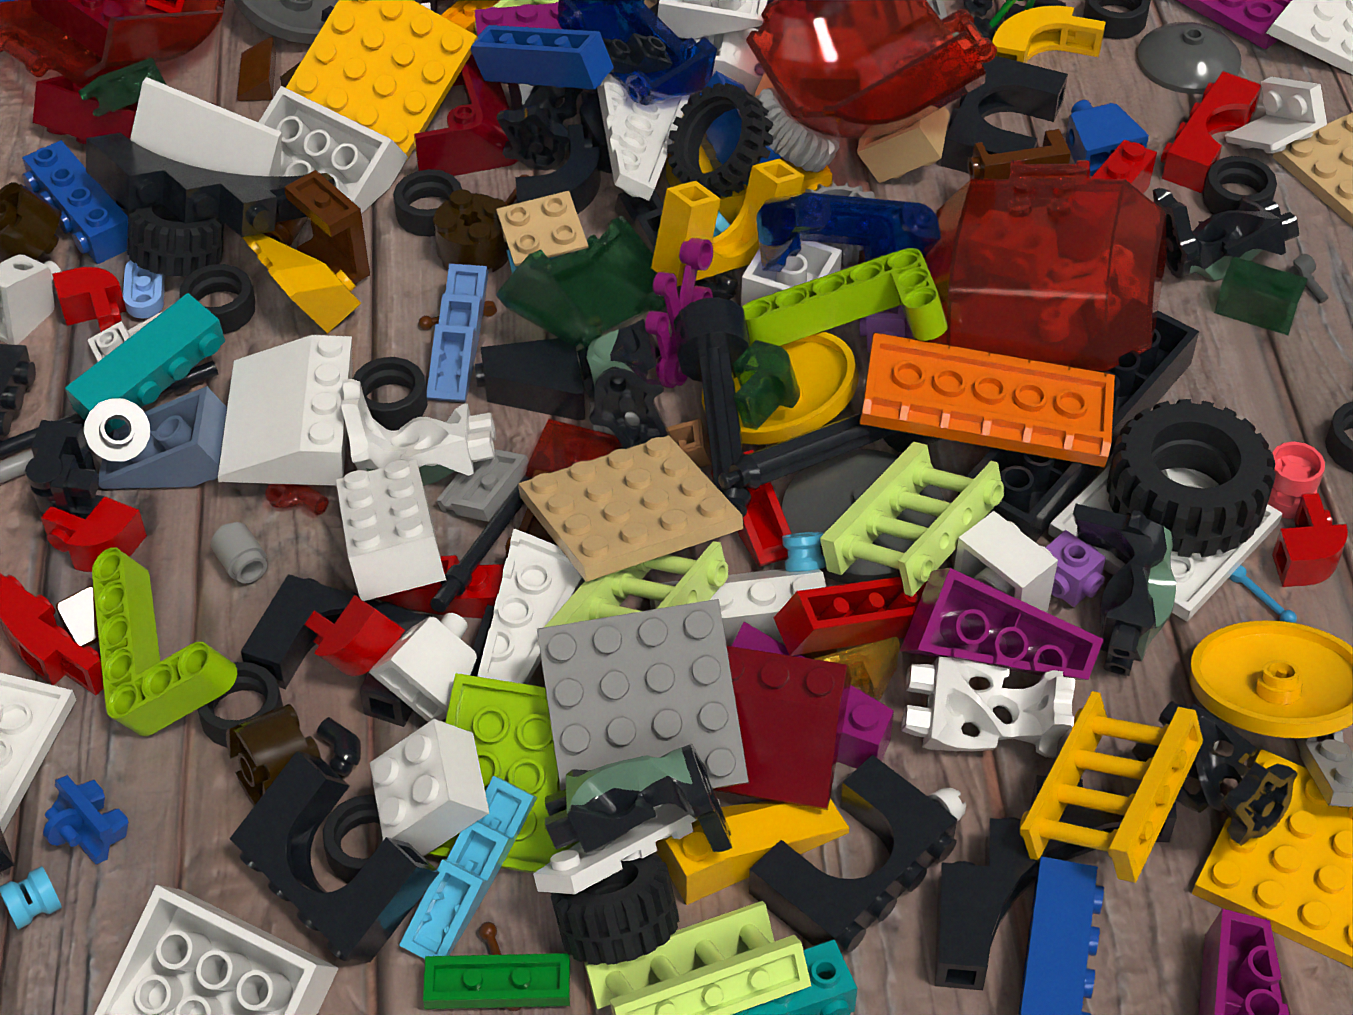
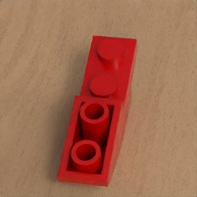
M456 555L441 556L444 574H446L451 566L458 565L459 563ZM505 564L478 565L472 573V582L464 593L455 596L447 609L441 613L433 610L430 605L431 599L442 586L441 581L375 599L432 614L445 615L446 613H455L461 617L482 619L487 605L495 606Z
M0 573V624L11 646L21 659L50 685H55L66 675L95 696L104 689L100 654L90 646L83 648L75 643L71 636L62 627L57 625L54 617L56 610L47 598L40 594L32 595L25 590L23 585L14 576L7 575L5 577Z

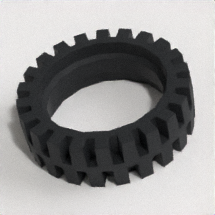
M717 83L713 84V88L707 86L701 89L702 96L695 93L690 98L692 106L684 104L681 108L684 116L682 118L676 116L673 122L678 128L677 131L670 130L669 139L674 141V143L667 145V153L672 155L668 158L669 166L674 168L672 173L681 183L697 181L719 198L721 196L727 198L732 196L733 191L739 193L744 190L743 182L748 183L752 165L760 164L761 158L768 159L771 151L765 148V146L773 144L774 136L768 133L772 129L773 122L765 117L768 115L769 110L762 106V102L732 84L725 83L723 85ZM738 109L742 117L741 135L736 149L729 159L715 171L702 173L699 165V148L705 132L713 121L724 112Z

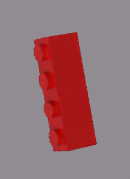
M901 576L796 591L773 619L790 656L905 638L927 581L913 596L905 595Z

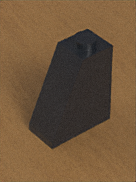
M574 336L480 347L482 363L475 364L477 387L485 386L487 402L573 420L586 419L584 389Z

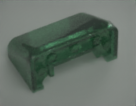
M623 215L612 219L607 224L609 228L599 239L595 234L591 235L587 239L589 248L567 253L552 260H549L542 250L529 254L496 294L497 298L508 310L570 345L578 346L582 344L584 348L588 347L592 340L601 337L603 333L648 311L660 312L666 307L664 296L656 295L653 290V282L657 274L651 268L654 254Z

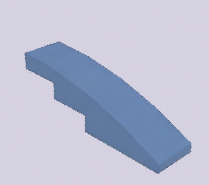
M449 264L445 294L442 293L439 324H435L427 400L466 403L484 310L489 273L487 266Z

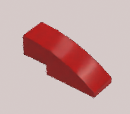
M749 450V451L744 452V454H750V453H753L754 451H753V450ZM771 482L759 486L756 490L748 488L751 494V501L747 505L746 515L742 517L744 520L743 529L737 531L740 538L759 567L787 559L788 551L782 544V536L791 534V531Z

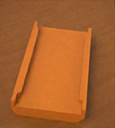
M873 332L859 424L1105 467L1112 442L1115 375Z

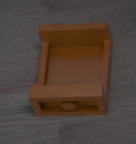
M1060 130L1045 131L1043 147L988 154L982 142L974 143L973 156L968 158L970 180L969 185L964 187V197L966 205L973 208L978 221L984 220L989 213L1006 217L1062 208L1071 152Z
M316 170L284 187L286 198L311 220L313 237L298 246L297 250L325 263L335 274L342 270L354 284L370 276L361 208Z

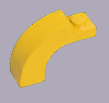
M1043 6L1031 8L1011 16L999 26L991 43L992 49L990 54L1027 63L1031 57L1038 53L1052 50L1099 57L1106 22L1073 16L1074 7Z

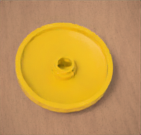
M822 331L769 350L754 351L751 349L752 361L746 371L734 378L742 443L758 445L779 443L820 428L835 418L849 404L859 382L858 367L850 347L839 337ZM702 389V405L705 411L704 395Z
M1249 621L1232 624L1212 632L1202 639L1193 651L1189 677L1192 691L1207 710L1229 724L1250 732L1281 738L1318 737L1341 731L1353 724V647L1330 633L1291 622Z

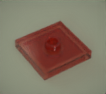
M548 419L527 465L526 477L532 478L535 469L555 472L571 467L580 461H590L609 455L612 451L624 449V447L615 435Z

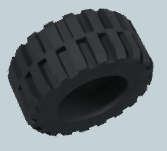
M1179 399L1176 404H1170L1169 401L1154 405L1152 411L1146 408L1137 413L1134 419L1126 422L1121 429L1120 436L1116 439L1107 479L1108 502L1114 513L1130 515L1133 510L1142 512L1147 519L1171 531L1175 537L1172 551L1178 552V556L1190 558L1192 553H1200L1201 557L1216 555L1217 550L1225 553L1237 548L1239 542H1246L1254 535L1255 529L1262 522L1276 475L1274 471L1275 459L1271 450H1268L1269 444L1261 433L1256 434L1255 426L1246 418L1240 420L1236 417L1235 411L1226 407L1224 410L1213 407L1214 403L1202 401L1201 404L1191 403V399ZM1170 468L1192 469L1209 476L1219 486L1211 488L1185 486L1168 478L1161 471Z

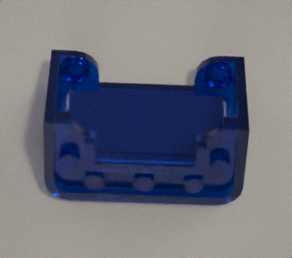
M644 0L558 1L557 21L562 29L599 31L601 37L611 40L619 39L625 43L635 33L646 37L655 36L665 44V50L673 63L670 69L652 73H643L639 70H635L630 74L610 72L627 90L629 97L634 102L646 106L695 94L702 91L701 89L711 79L717 48L706 37L697 43L692 37L683 42L644 4Z
M803 193L773 197L766 200L759 209L756 218L762 271L781 272L786 265V258L788 256L796 257L801 251L800 240L864 246L865 261L867 262L907 248L918 249L924 258L941 239L936 214L928 206L915 202Z

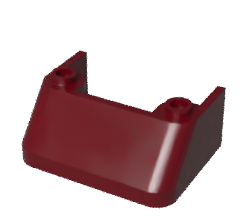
M471 54L452 87L463 85L469 105H459L448 113V128L414 134L418 171L428 169L440 170L457 176L507 167L519 161L517 159L505 158L503 155V148L509 140L497 121V114L500 111L510 109L501 82L484 81L473 54Z

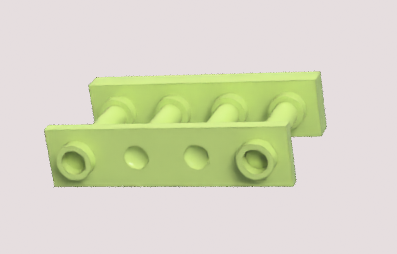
M913 442L820 537L827 571L842 575L859 558L899 569L905 595L913 596L928 581L931 571L937 570L957 548L958 538L985 518L1004 497V485L1001 482L998 462L990 461L973 479L934 469L931 464L928 446ZM928 485L960 492L952 503L919 495ZM905 509L938 517L929 528L896 519ZM882 533L915 542L905 553L872 544Z
M713 541L698 560L665 555L587 582L584 581L545 627L641 612L640 610L620 606L629 595L662 601L656 609L708 601L724 585L729 577L728 565L724 559L721 542ZM651 569L684 575L676 586L642 580Z
M763 901L676 930L674 934L670 935L668 942L658 946L655 951L648 955L638 957V959L610 965L606 963L594 965L584 962L596 1008L600 1009L610 1005L613 1015H732L811 986L801 941L795 935L774 941L767 907Z

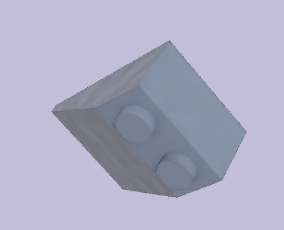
M206 386L145 411L150 423V438L145 449L136 457L124 462L108 461L102 458L99 486L102 489L194 487L206 481L217 479L227 407ZM126 423L122 427L114 429L107 436L113 440L125 439L130 433L128 424Z

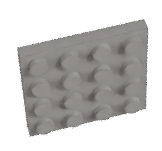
M719 599L537 629L561 791L566 789V774L572 769L593 770L607 764L646 755L661 757L672 750L689 744H693L701 761L704 763L713 789L749 783Z

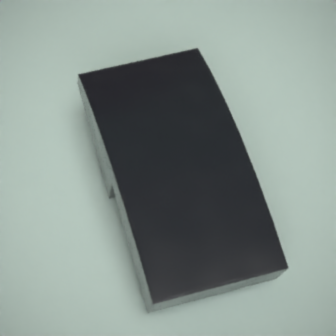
M633 33L626 43L619 39L611 40L602 37L614 67L611 72L623 74L652 73L670 69L673 65L665 50V44L655 36L646 37Z

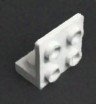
M1270 77L1261 81L1266 115L1225 134V140L1227 143L1240 145L1243 149L1258 148L1263 149L1265 153H1277L1283 151L1287 144L1295 140L1311 137L1313 131L1327 125L1321 84Z

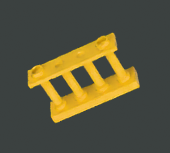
M1092 691L1084 707L1076 712L1074 726L1031 809L1025 811L1021 818L1020 835L1024 839L1030 859L1039 861L1050 839L1106 851L1108 856L1112 858L1117 878L1136 883L1203 743L1196 710L1178 707L1170 724H1165L1163 728L1108 718L1101 693ZM1103 735L1159 746L1153 759L1149 758L1146 762L1094 752ZM1085 769L1142 780L1136 794L1132 793L1129 797L1077 786ZM1067 804L1124 815L1119 828L1114 829L1111 833L1059 822Z

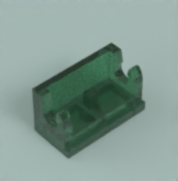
M151 57L99 76L78 92L83 100L96 97L99 101V108L93 111V115L102 116L110 111L115 112L138 103L142 82L146 77L162 84H167Z

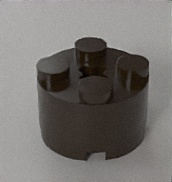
M11 182L0 189V260L5 261L16 255H25L36 260L42 253L45 255L50 254L57 246L59 237L55 232L62 211L26 186L19 185L16 182Z
M460 189L452 192L450 199L438 207L433 218L436 250L438 257L442 260L443 267L447 271L449 264L487 266V269L492 268V272L499 270L506 264L509 259L507 254L509 247L507 242H504L502 226L496 210L506 206L503 200Z
M290 704L244 721L226 731V743L230 759L238 756L241 768L240 771L235 773L242 789L253 806L256 805L296 751L321 758L315 740L311 736L304 738L300 730L297 713Z

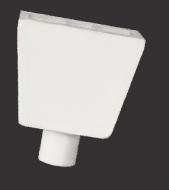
M16 255L0 263V341L18 345L53 312L55 303L52 274L61 272L57 264L52 261H47L43 264L25 255Z
M446 613L441 622L431 616L411 627L371 668L369 673L426 721L430 722L432 719L441 721L447 717L455 674L471 675L477 659L475 651L461 640L468 628L467 622L455 613Z

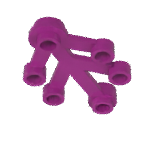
M691 238L689 241H684L680 247L679 258L681 263L686 264L679 297L675 274L658 272L654 278V293L664 296L668 314L650 311L646 317L645 329L647 333L657 337L661 357L657 361L656 374L663 387L674 388L676 385L682 386L688 378L682 373L677 356L674 329L676 316L689 303L713 297L710 288L694 286L697 271L707 270L712 262L713 246L711 241L707 239ZM669 320H670L671 329H672V335H671V337H670V333H669V330H668Z

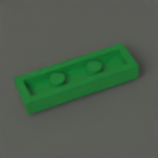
M567 953L425 956L424 1008L570 1006V955Z

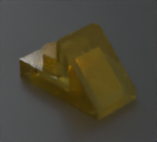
M896 636L815 659L847 664L852 677L851 685L860 687L862 692L880 701L897 669L900 642Z

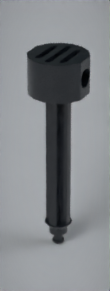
M719 297L703 298L691 302L681 309L674 320L677 356L682 373L694 381L702 382L714 485L744 517L747 513V505L751 501V494L748 488L738 489L731 485L729 489H723L719 484L718 478L721 473H729V467L736 464L739 457L744 454L734 378L746 371L752 361L748 326L744 309L734 301Z
M860 412L756 452L742 454L738 462L729 467V473H721L718 480L723 489H729L731 485H734L738 489L747 487L756 490L763 484L884 439L896 451L904 452L913 442L929 445L942 440V438L859 424L862 413Z

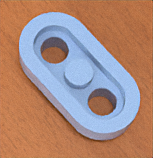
M130 260L125 266L123 299L126 311L135 318H149L158 314L164 306L165 275L142 269L137 266V263H133Z

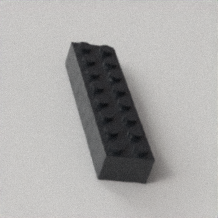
M1132 297L1068 365V367L1115 375L1112 442L1109 457L1114 452L1116 439L1120 436L1121 429L1126 422L1134 419L1137 413L1146 408L1151 410L1191 365L1199 335L1198 330ZM992 448L966 477L974 479L990 461L998 462L1001 482L1004 485V497L987 515L995 511L1005 520L1014 523L1022 533L1036 542L1048 529L1050 523L1068 506L1101 467Z

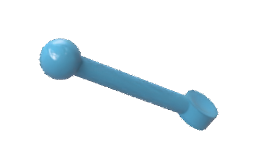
M1240 565L1229 577L1233 582L1243 583L1280 616V621L1296 623L1297 615L1295 612L1285 610L1248 578L1245 567Z

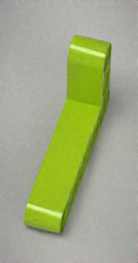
M915 248L902 249L752 300L742 306L748 326L750 347L754 351L769 350L899 305L903 309L913 337L917 340L928 341L944 334L948 328L934 281L922 253Z
M109 548L103 551L97 557L92 567V579L106 711L111 718L138 735L149 736L229 691L237 678V667L235 663L204 642L192 643L160 661L148 570L118 548Z

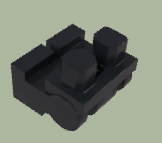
M41 420L31 445L34 458L26 465L25 472L31 484L41 517L52 506L86 519L104 497L96 495L99 487V477L91 453L88 451V443L81 424Z

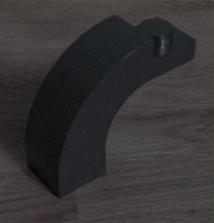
M582 124L568 125V132L571 135V141L569 142L570 157L560 169L545 175L515 177L517 203L569 191L577 214L590 205L597 195L601 183L600 147H592L591 138L584 139Z

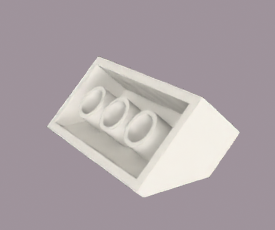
M776 569L729 575L724 585L710 599H719L726 645L732 646L744 621L776 641L783 642L773 617L796 591L826 587L824 574L820 569L798 572ZM679 581L664 582L661 584L676 586ZM649 599L651 610L656 609L662 601Z

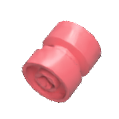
M1294 441L1283 443L1272 452L1275 459L1274 471L1276 475L1268 505L1282 512L1281 518L1295 519L1302 494L1317 493V488L1320 485L1325 470V461L1321 453L1306 443Z

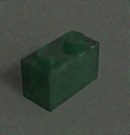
M1233 256L1223 278L1214 313L1289 336L1299 311L1308 278Z

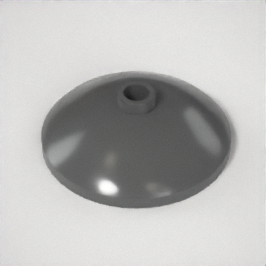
M1174 22L1150 31L1141 40L1137 53L1138 65L1151 81L1166 89L1186 94H1204L1209 82L1215 83L1222 71L1238 76L1242 61L1239 49L1228 36L1213 27L1195 22Z

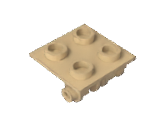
M569 191L496 209L502 226L503 239L508 244L514 266L589 248Z

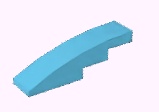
M497 776L492 777L485 791L489 814L460 832L447 860H441L437 868L440 873L426 890L399 946L424 959L425 956H449L512 848L537 799L536 796Z

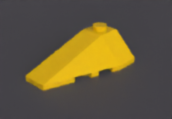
M262 233L242 237L258 255V259L268 268L267 271L285 293L327 334L361 304L352 293V290L357 286L342 270L335 274L325 263Z
M831 798L828 810L777 801H763L721 807L731 830L730 840L732 849L724 852H713L698 820L691 823L692 833L680 839H674L670 836L655 843L657 855L662 859V862L666 863L670 878L685 904L688 905L749 878L750 868L780 840L784 841L801 855L848 834L850 828Z

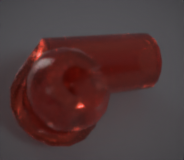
M270 484L265 492L266 499L270 504L279 509L303 506L315 515H321L326 511L329 504L327 497L308 485Z

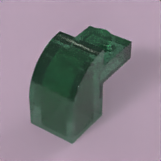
M755 340L732 364L741 387L733 398L744 427L757 430L780 405L793 409L798 402L800 387L789 354L782 347Z

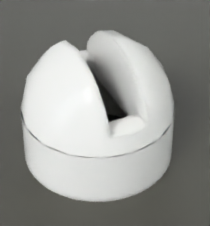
M942 788L928 796L955 816L957 822L965 814L966 802H961L958 797L961 793L956 789Z

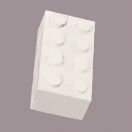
M417 459L411 461L396 460L388 463L383 468L368 472L357 470L348 473L344 478L336 479L348 559L361 600L367 601L446 580Z

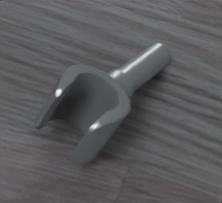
M1301 254L1293 260V266L1289 268L1288 277L1293 282H1303L1317 299L1323 303L1329 297L1311 275L1316 270V263L1310 255Z

